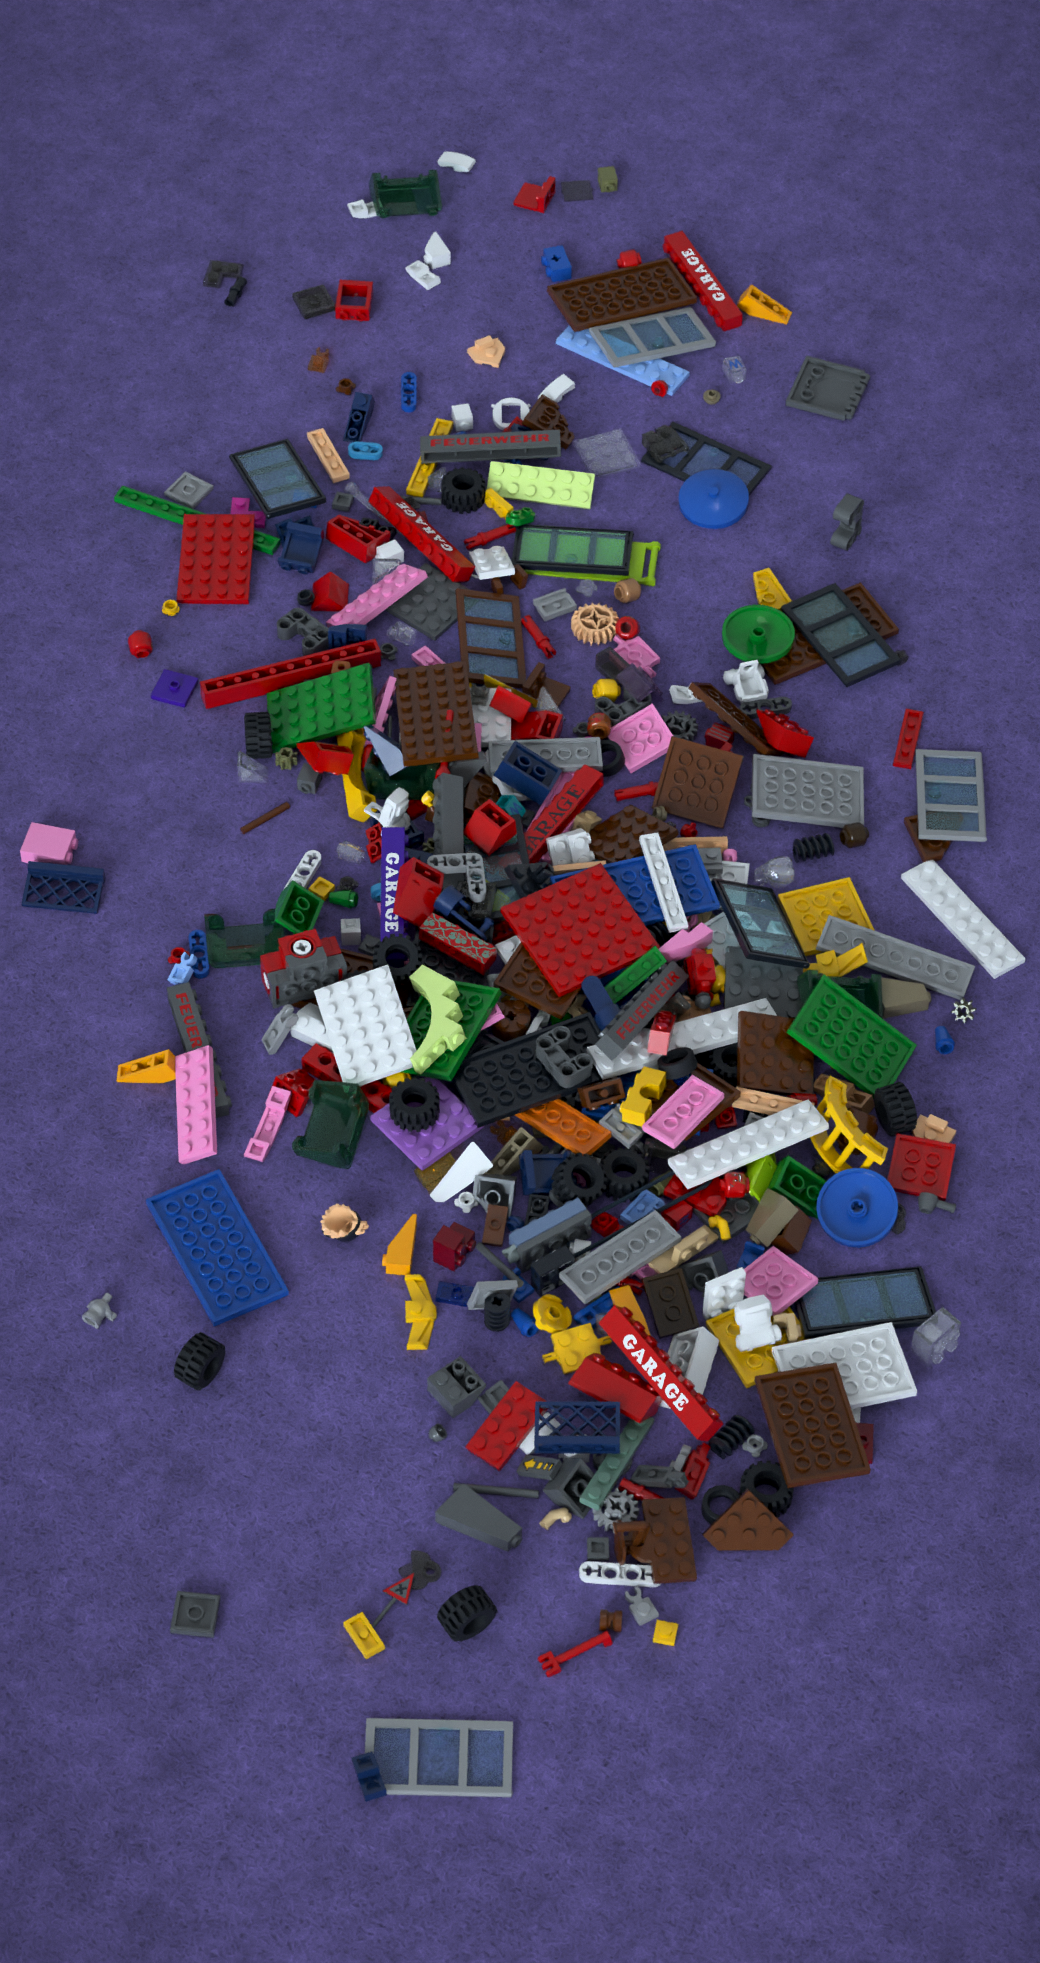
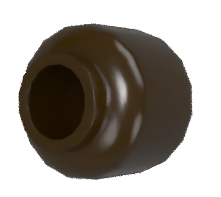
M860 822L844 825L840 831L841 843L848 848L863 846L867 842V838H869L867 827H864Z

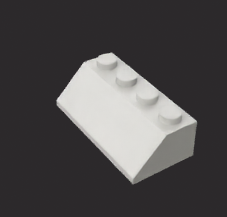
M312 1003L307 1004L297 1012L299 1019L296 1025L291 1027V1036L311 1046L317 1043L322 1047L328 1048L333 1053L319 1006Z
M705 1327L674 1334L668 1350L670 1362L676 1364L682 1370V1376L689 1379L695 1385L694 1390L702 1395L719 1343V1339ZM662 1399L660 1406L671 1409Z

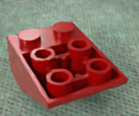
M757 709L756 712L767 743L777 750L805 758L814 737L808 734L809 730L800 727L797 722L789 720L790 717L780 713L778 716L769 709H765V711Z
M547 710L528 712L522 723L511 718V740L559 739L563 729V714Z
M320 742L296 744V747L314 771L318 773L325 771L334 775H348L354 757L349 747Z
M415 857L400 866L393 913L420 927L434 910V903L442 891L444 873Z

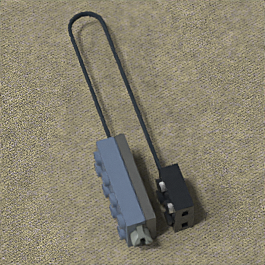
M673 1170L592 1214H590L579 1198L567 1201L562 1207L551 1210L545 1216L534 1219L528 1225L512 1231L509 1234V1247L502 1250V1254L508 1259L510 1265L515 1263L522 1273L531 1269V1286L541 1297L565 1284L559 1278V1273L574 1264L575 1258L607 1242L642 1219L640 1218L581 1251L572 1254L569 1250L570 1242L574 1243L575 1239L587 1240L591 1238V1227L589 1225L592 1218L669 1178L675 1172ZM713 1179L658 1208L656 1211L660 1213L705 1189L711 1184Z

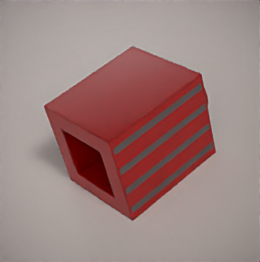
M715 722L705 732L706 746L721 749L726 742L732 745L734 742V731Z

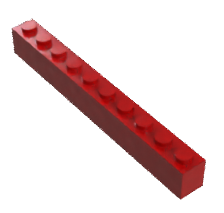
M371 639L200 681L201 698L205 708L209 709L266 695L269 692L299 684L305 680L329 675L335 661H347L350 663L351 668L370 663L372 668L381 666V650L376 639ZM344 666L338 667L339 670H343L345 668Z

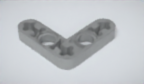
M480 854L432 855L428 858L427 865L444 874L466 873L469 898L474 902L485 900L486 882L483 858ZM457 861L460 864L458 866H452L450 862ZM478 875L481 878L479 880H473L471 876ZM475 887H479L480 894H476Z

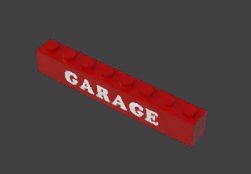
M679 231L664 236V252L668 253L672 263L677 265L679 273L684 275L686 283L690 284L694 294L699 296L700 302L703 306H706L708 314L714 317L716 325L721 327L723 332L742 326L743 314L684 232Z
M390 486L374 487L368 502L449 579L453 582L469 581L475 566Z
M614 1305L602 1318L599 1325L695 1438L708 1442L724 1424L719 1419L720 1414L706 1404L707 1399L694 1390L695 1385L689 1379L682 1376V1370L676 1364L670 1362V1356L664 1350L658 1348V1342L652 1336L646 1334L644 1331L645 1327L632 1317L633 1313L625 1306L622 1308Z

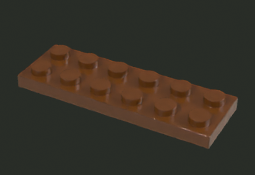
M692 682L688 688L693 692L692 695L702 700L706 708L715 711L721 721L727 722L731 726L732 731L741 734L746 743L756 748L757 753L767 756H782L785 753L767 743L763 729L711 683Z

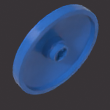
M709 469L693 474L681 486L678 497L679 508L684 517L697 526L709 529H721L735 524L744 516L749 505V493L745 483L735 474L720 469Z
M850 1168L836 1173L823 1185L817 1198V1216L822 1229L832 1240L847 1247H867L881 1241L890 1233L898 1216V1200L892 1185L879 1173L865 1168Z

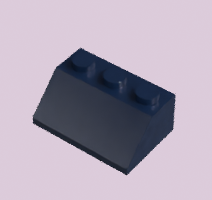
M515 740L493 776L532 801L542 805L562 770Z

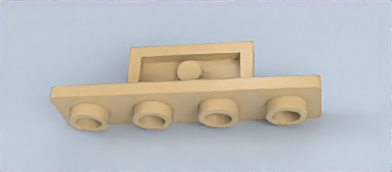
M703 1225L683 1238L681 1242L650 1261L648 1265L658 1274L671 1271L716 1242L718 1235L708 1226Z

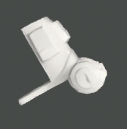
M758 660L740 663L739 669L733 668L724 672V682L727 685H734V693L740 704L763 700L768 697L767 682L765 679H762L765 675L764 669L761 664H758Z
M399 787L387 798L384 807L371 802L364 808V812L377 819L383 827H405L406 831L411 825V819L405 813L409 805V793ZM371 808L378 809L380 813H374Z
M764 1294L736 1302L734 1317L737 1325H739L740 1334L736 1335L735 1341L736 1347L740 1352L752 1351V1349L781 1341L782 1332L779 1326L776 1324L772 1325V1305Z

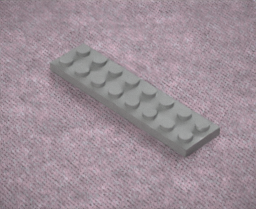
M831 915L828 916L816 950L822 952L834 950L836 957L863 943L868 962L862 966L908 982L924 984L927 989L959 1000L964 998L975 969L974 965Z

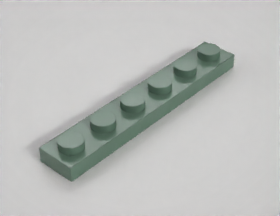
M650 1417L641 1423L633 1419L629 1420L620 1434V1454H607L580 1496V1503L599 1511L653 1426L654 1418Z

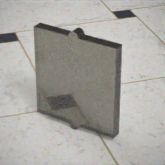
M590 180L561 182V193L564 196L565 202L593 200V188H591Z

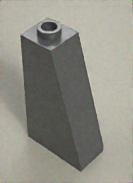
M464 1483L435 1511V1522L504 1551L508 1552L512 1547L516 1548L522 1541V1527Z

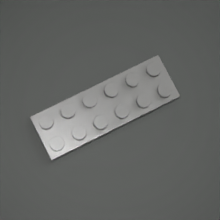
M600 737L516 740L560 768L562 772H576L584 764L597 771L603 770ZM515 740L488 741L490 774L495 773Z
M655 1210L561 1271L559 1278L584 1304H587L681 1242V1236Z

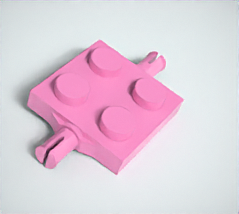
M618 635L613 638L618 646L609 651V656L630 678L642 672H645L650 678L656 676V672L651 667L660 663V657L639 636L626 641Z

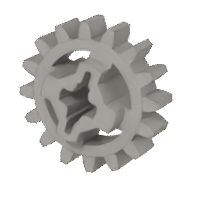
M618 1488L615 1489V1492H610L599 1511L595 1509L592 1511L594 1513L593 1519L598 1520V1527L604 1525L607 1532L610 1528L613 1529V1522H616L617 1519H621L622 1522L637 1521L639 1508L638 1501H633L634 1495L627 1496V1490L620 1493ZM603 1506L605 1507L604 1513H602ZM628 1507H629V1510H630L629 1515H627V1508H628Z

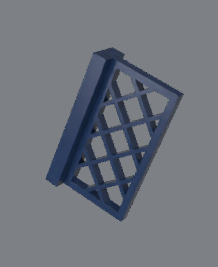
M28 861V873L21 903L22 906L98 913L102 888L106 879L104 869ZM40 878L42 883L34 887L31 884V879ZM53 880H59L61 884L54 889L48 884ZM71 882H78L80 886L71 891L67 885ZM91 883L98 884V888L92 893L86 888ZM46 885L50 892L41 896L38 890ZM65 887L69 893L60 898L56 892ZM84 889L88 895L79 900L75 894ZM33 893L39 897L35 902H27L28 897ZM54 895L58 901L48 904L45 900ZM73 897L77 903L67 906L64 901ZM92 899L95 903L94 908H86L83 903Z
M535 1401V1453L620 1454V1402ZM540 1408H549L553 1413L545 1419L540 1414ZM564 1408H570L574 1412L567 1419L560 1413ZM586 1408H591L596 1412L589 1419L581 1413ZM607 1408H616V1414L610 1419L602 1413ZM556 1415L563 1421L557 1428L549 1423ZM576 1416H579L584 1421L579 1428H576L571 1423ZM598 1416L606 1422L599 1429L592 1423ZM545 1425L553 1431L548 1436H539V1430ZM566 1425L574 1431L569 1436H564L559 1432ZM587 1425L595 1431L591 1436H585L581 1432ZM610 1425L616 1431V1436H606L602 1431Z

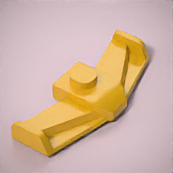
M863 943L836 957L834 950L817 954V963H809V968H803V983L818 982L822 975H826L832 981H836L845 974L867 963L868 960Z
M405 1275V1283L411 1301H405L406 1323H413L407 1343V1350L428 1349L434 1322L437 1318L436 1306L433 1304L426 1280L422 1275Z

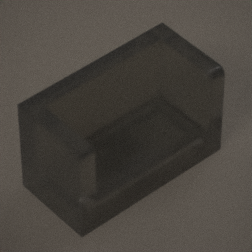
M609 646L596 654L595 668L606 679H614L620 688L624 687L626 681L632 680L633 667L612 647Z

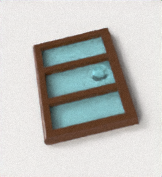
M456 589L461 662L466 661L469 682L485 684L484 674L512 688H522L526 681L519 596Z

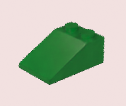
M292 880L278 898L275 909V921L294 934L312 930L324 900Z
M788 1155L777 1163V1168L768 1188L786 1197L806 1215L818 1219L817 1198L821 1188L827 1181Z

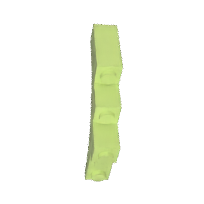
M421 965L409 977L414 990L430 1003L432 1011L428 1033L421 1046L410 1058L415 1072L420 1075L447 1049L454 1051L466 1039L462 1026L458 1024L463 1015L458 1003L454 1002L460 996L455 982L424 965Z

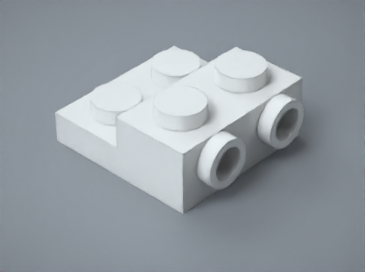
M582 828L546 838L552 866L595 861V855L589 849V844L591 843L590 834L586 833Z

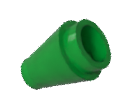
M353 890L330 892L329 903L350 909L357 907L358 893Z

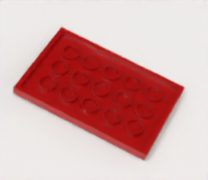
M184 514L177 603L249 604L255 514Z

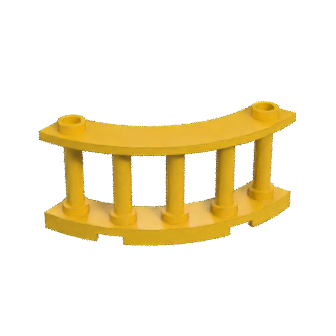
M830 1075L825 1084V1096L816 1109L827 1122L832 1117L836 1126L829 1136L827 1131H823L810 1137L814 1147L835 1173L852 1168L846 1160L855 1148L867 1156L860 1168L869 1169L873 1162L881 1165L885 1160L888 1148L880 1144L868 1133L863 1134L857 1127L859 1123L852 1112L846 1108L847 1085ZM842 1132L849 1143L841 1155H839L833 1147V1143Z

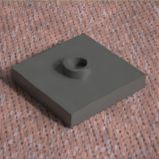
M177 1591L170 1633L214 1638L221 1600L220 1595Z

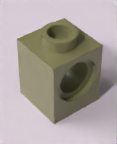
M614 166L598 168L597 180L601 192L617 191L618 178Z

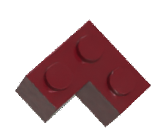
M453 1222L450 1228L443 1225L433 1239V1262L454 1272L458 1266L462 1267L466 1260V1254L468 1251L472 1252L476 1246L475 1231L456 1222Z

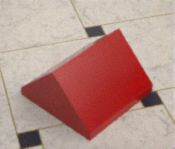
M331 571L315 581L312 591L315 595V600L312 603L311 611L340 612L348 604L349 584Z
M498 686L489 706L522 723L533 704Z

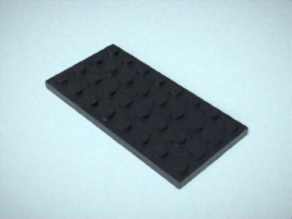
M590 1012L465 1056L452 1081L470 1115L475 1120L477 1128L576 1093L579 1087L603 1081L593 1064L592 1075L588 1079L571 1088H564L559 1085L536 1056L537 1038L558 1026H565L570 1030V1047L565 1051L570 1059L578 1054L587 1053V1047L595 1045L600 1039L598 1034L601 1032Z

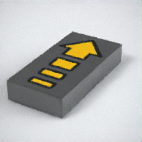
M525 1455L516 1472L524 1477L553 1481L562 1463L559 1459Z

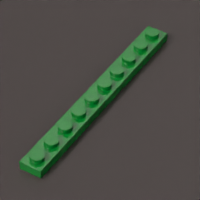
M121 486L114 496V502L181 525H183L184 514H205L125 486ZM254 530L253 549L273 555L280 545V538Z

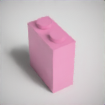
M31 822L20 850L22 862L71 864L73 859L72 852L78 847L75 830Z

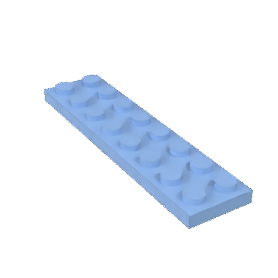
M569 325L556 339L557 345L646 385L651 386L653 382L663 380L668 385L667 394L671 396L690 376L689 371L660 358L614 368L589 333V329L574 332ZM601 333L617 357L641 353L638 348Z

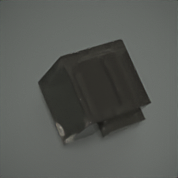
M651 1136V1139L646 1138L644 1156H648L649 1172L663 1174L667 1171H672L668 1165V1158L685 1152V1140L673 1149Z

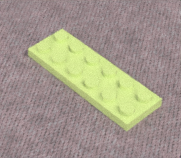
M491 461L487 489L492 488L503 499L590 509L595 474Z

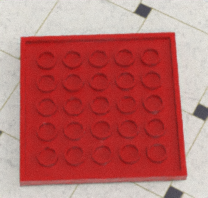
M601 863L501 907L500 911L558 997L581 988L582 981L588 976H596L599 979L631 965L653 946H656L658 949L660 948Z

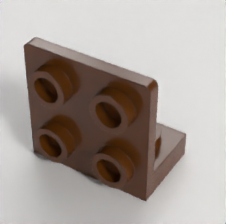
M538 662L523 684L522 693L541 702L540 708L556 712L569 693L570 686L547 678L545 664Z

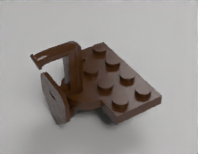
M685 1497L643 1500L644 1521L622 1522L621 1519H617L616 1522H613L614 1553L619 1565H624L626 1555L631 1554L634 1559L651 1565L653 1584L696 1581L697 1574Z

